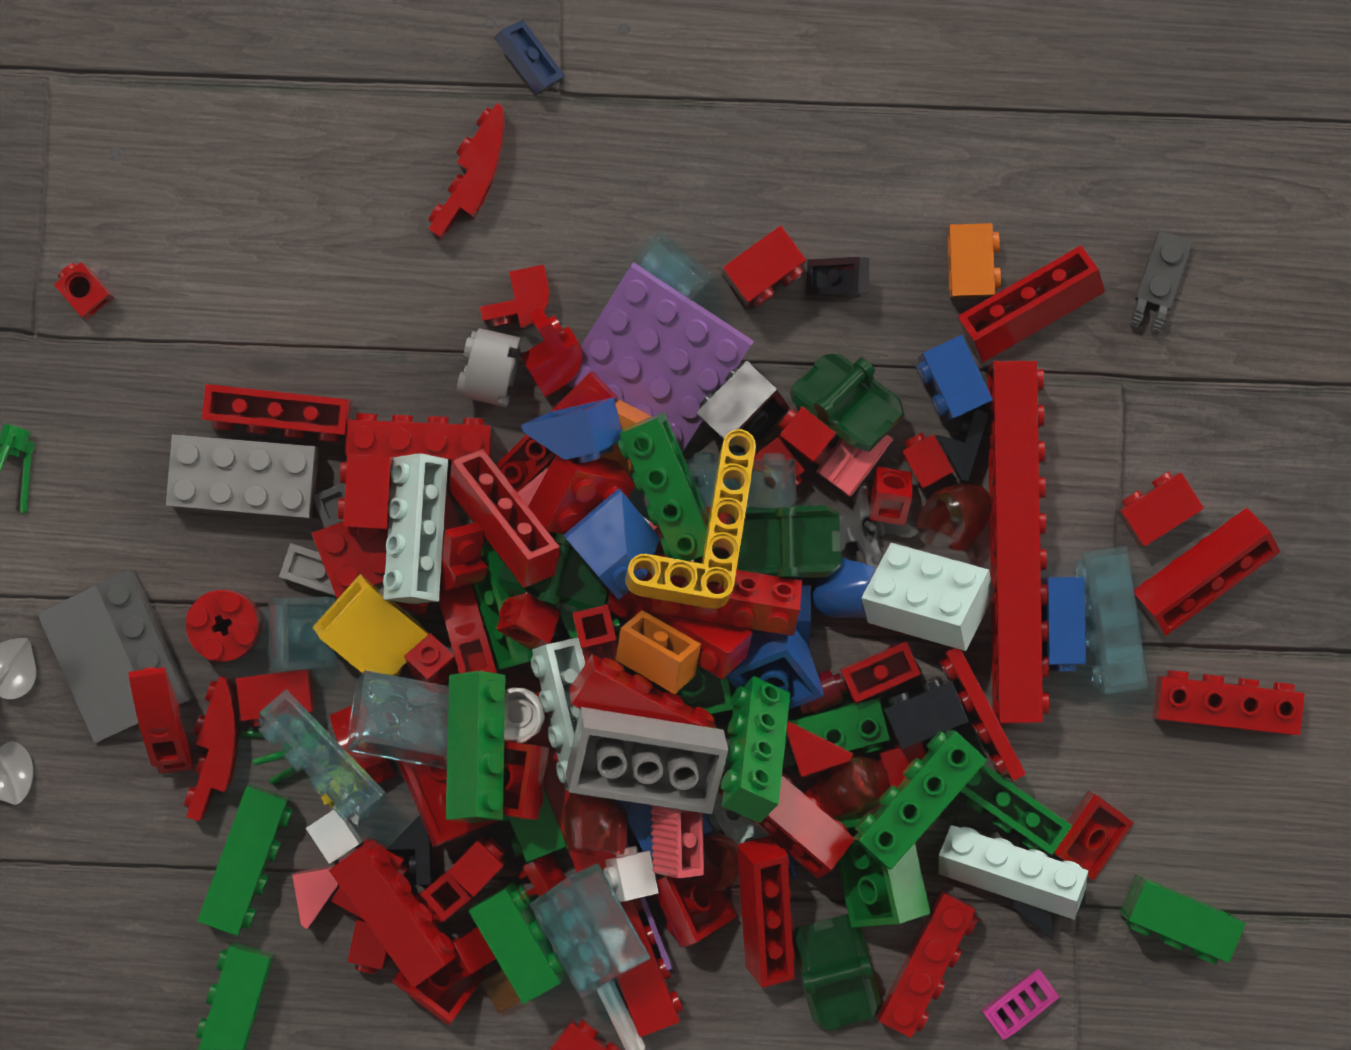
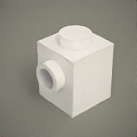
M633 846L615 850L616 857L605 860L604 880L607 887L612 891L614 902L628 901L659 893L655 873L652 871L653 864L651 863L650 851L637 852V847Z

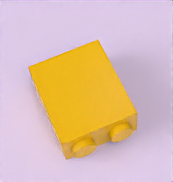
M360 574L316 622L313 629L323 642L382 689L388 682H393L400 675L402 666L406 663L404 656L421 642L428 633L417 620L394 601L384 600V593Z

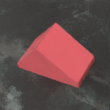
M335 865L298 871L292 875L301 926L306 929L311 926L339 886L329 872Z

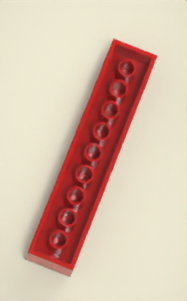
M993 361L987 365V388L993 399L987 403V410L989 412L990 576L994 590V597L991 601L992 710L999 723L1043 722V714H1049V695L1044 693L1042 678H1048L1049 673L1048 657L1042 656V642L1048 641L1047 621L1041 620V606H1047V585L1041 584V570H1046L1047 553L1046 549H1040V535L1046 534V514L1040 513V499L1045 498L1046 482L1045 477H1039V464L1045 461L1044 441H1039L1038 428L1044 426L1045 420L1044 405H1038V392L1044 389L1043 369H1037V361Z

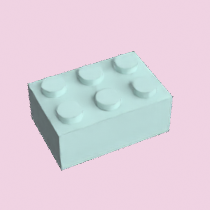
M890 543L861 599L867 621L870 624L966 651L994 597V590L989 569Z

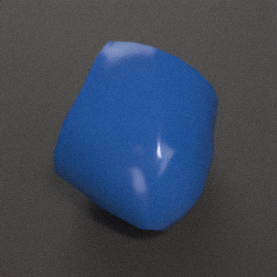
M841 557V568L829 577L817 578L811 589V602L817 611L826 616L839 619H867L861 598L875 573V568L865 563L850 561L845 557Z

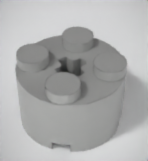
M481 328L477 332L472 331L471 337H468L463 353V358L469 359L468 365L465 366L464 372H460L456 392L462 393L466 399L507 407L510 396L506 395L508 386L514 385L521 348L518 346L522 342V338Z

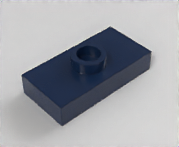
M524 20L501 30L494 37L536 95L558 84L565 77Z

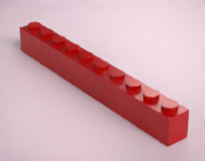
M541 691L535 692L534 694H536L539 697ZM544 712L545 720L540 732L529 739L527 743L549 747V767L545 773L544 788L638 1035L643 1037L679 1023L680 1017L678 1013L684 1011L677 991L670 993L665 979L670 978L671 974L666 969L663 958L657 959L653 948L657 943L650 924L644 925L640 912L644 911L640 898L621 902H614L612 891L607 887L604 880V868H606L605 860L616 857L615 846L619 842L612 824L605 830H592L602 812L606 811L602 797L570 793L568 789H565L564 783L559 780L556 770V764L559 760L556 748L552 747L549 741L548 728L550 723L547 712Z

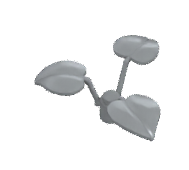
M15 638L0 643V697L6 700H16L30 692L37 677V667L32 645L27 638ZM11 741L0 747V800L13 805L21 804L31 789L34 766L26 748L17 742Z

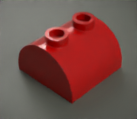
M504 740L503 815L538 820L539 810L544 800L542 791L545 773L549 767V747Z
M704 853V875L675 878L659 874L655 877L659 893L652 895L655 902L660 904L667 919V929L671 935L675 936L679 947L697 943L737 917L707 853Z

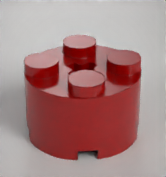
M214 590L202 595L194 602L186 616V632L191 645L200 655L213 661L235 660L250 653L258 643L263 627L262 614L257 604L250 597L235 590ZM220 617L224 620L230 619L232 621V625L228 627L229 634L218 630L217 625L221 623Z

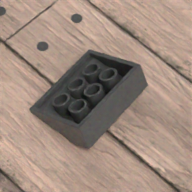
M136 570L125 571L37 613L94 743L138 724L129 682L130 671L142 670L147 667H165L179 706L193 700Z

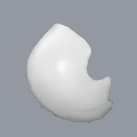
M509 688L505 690L504 740L524 743L540 732L545 720L544 706L540 698L533 692L525 688Z

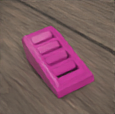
M1037 968L985 1005L981 1010L1004 1041L1060 997L1041 970ZM1035 981L1046 995L1041 1001L1030 986ZM1023 990H1025L1035 1004L1030 1009L1019 995ZM1014 999L1023 1012L1018 1017L1008 1005V1002ZM1000 1008H1003L1011 1020L1007 1025L1004 1024L997 1014Z

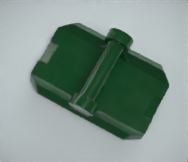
M841 354L823 355L813 364L814 367L802 379L799 378L792 385L790 391L793 403L800 408L803 406L851 446L867 452L871 451L905 416L900 397L874 379V367L862 357L853 364Z
M826 505L746 507L737 570L784 578L829 577L841 568L839 513ZM732 516V524H733V523H735L736 521H735L734 517Z
M547 531L559 546V557L554 576L524 588L508 566L503 563L498 582L508 594L517 596L529 593L549 606L573 613L604 606L608 587L563 534Z
M849 914L796 927L792 940L813 1022L823 1030H832L844 1025L874 1018L879 1010L881 999L861 927L851 928Z

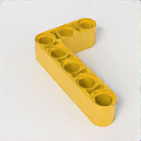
M735 429L729 432L723 441L719 453L702 564L650 554L637 555L630 561L625 576L626 586L633 594L711 609H718L728 602L735 582L756 449L755 440L748 431ZM739 445L745 449L746 454L743 456L733 455L729 447ZM734 479L740 484L741 488L730 490L724 485L723 481ZM721 513L731 514L736 522L726 525L719 520L718 515ZM716 547L725 548L729 552L730 557L719 559L713 554L712 549ZM646 569L653 578L648 581L638 580L634 575V571ZM675 575H681L687 579L689 585L684 588L676 587L671 583L670 578ZM718 582L724 587L725 592L721 594L711 593L706 584Z

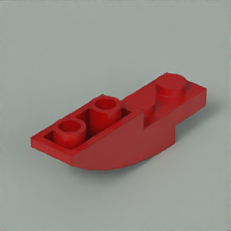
M498 103L495 104L492 110L487 107L476 122V125L480 128L471 139L467 136L456 152L459 156L457 164L467 172L464 176L461 174L456 176L448 188L451 196L444 206L438 203L427 220L432 223L428 228L429 231L441 240L444 239L462 211L473 219L476 217L493 185L501 159L505 133V112Z
M591 371L551 411L613 397L615 399L617 395L594 371ZM526 434L496 466L518 493L553 461L556 454Z
M472 584L448 591L440 588L439 603L459 673L474 671L497 673Z
M147 667L142 670L130 671L129 682L132 698L151 766L157 767L159 774L193 770L194 756L180 721V707L166 668Z
M224 675L219 676L217 682L211 681L205 696V701L210 702L206 715H199L193 732L194 735L198 736L196 745L209 749L208 753H202L198 760L195 773L200 774L196 788L192 786L189 788L184 802V807L189 808L186 817L196 821L205 819L215 789L223 792L230 790L236 767L239 747V713L231 678Z

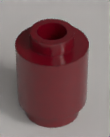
M830 669L818 674L824 691L823 697L800 705L803 716L811 712L813 715L844 702L842 694L848 691L839 673L832 675Z

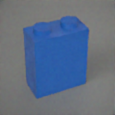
M1041 577V584L1047 585V606H1041V620L1047 621L1048 641L1042 642V656L1048 657V664H1050L1051 670L1077 671V664H1086L1085 577Z

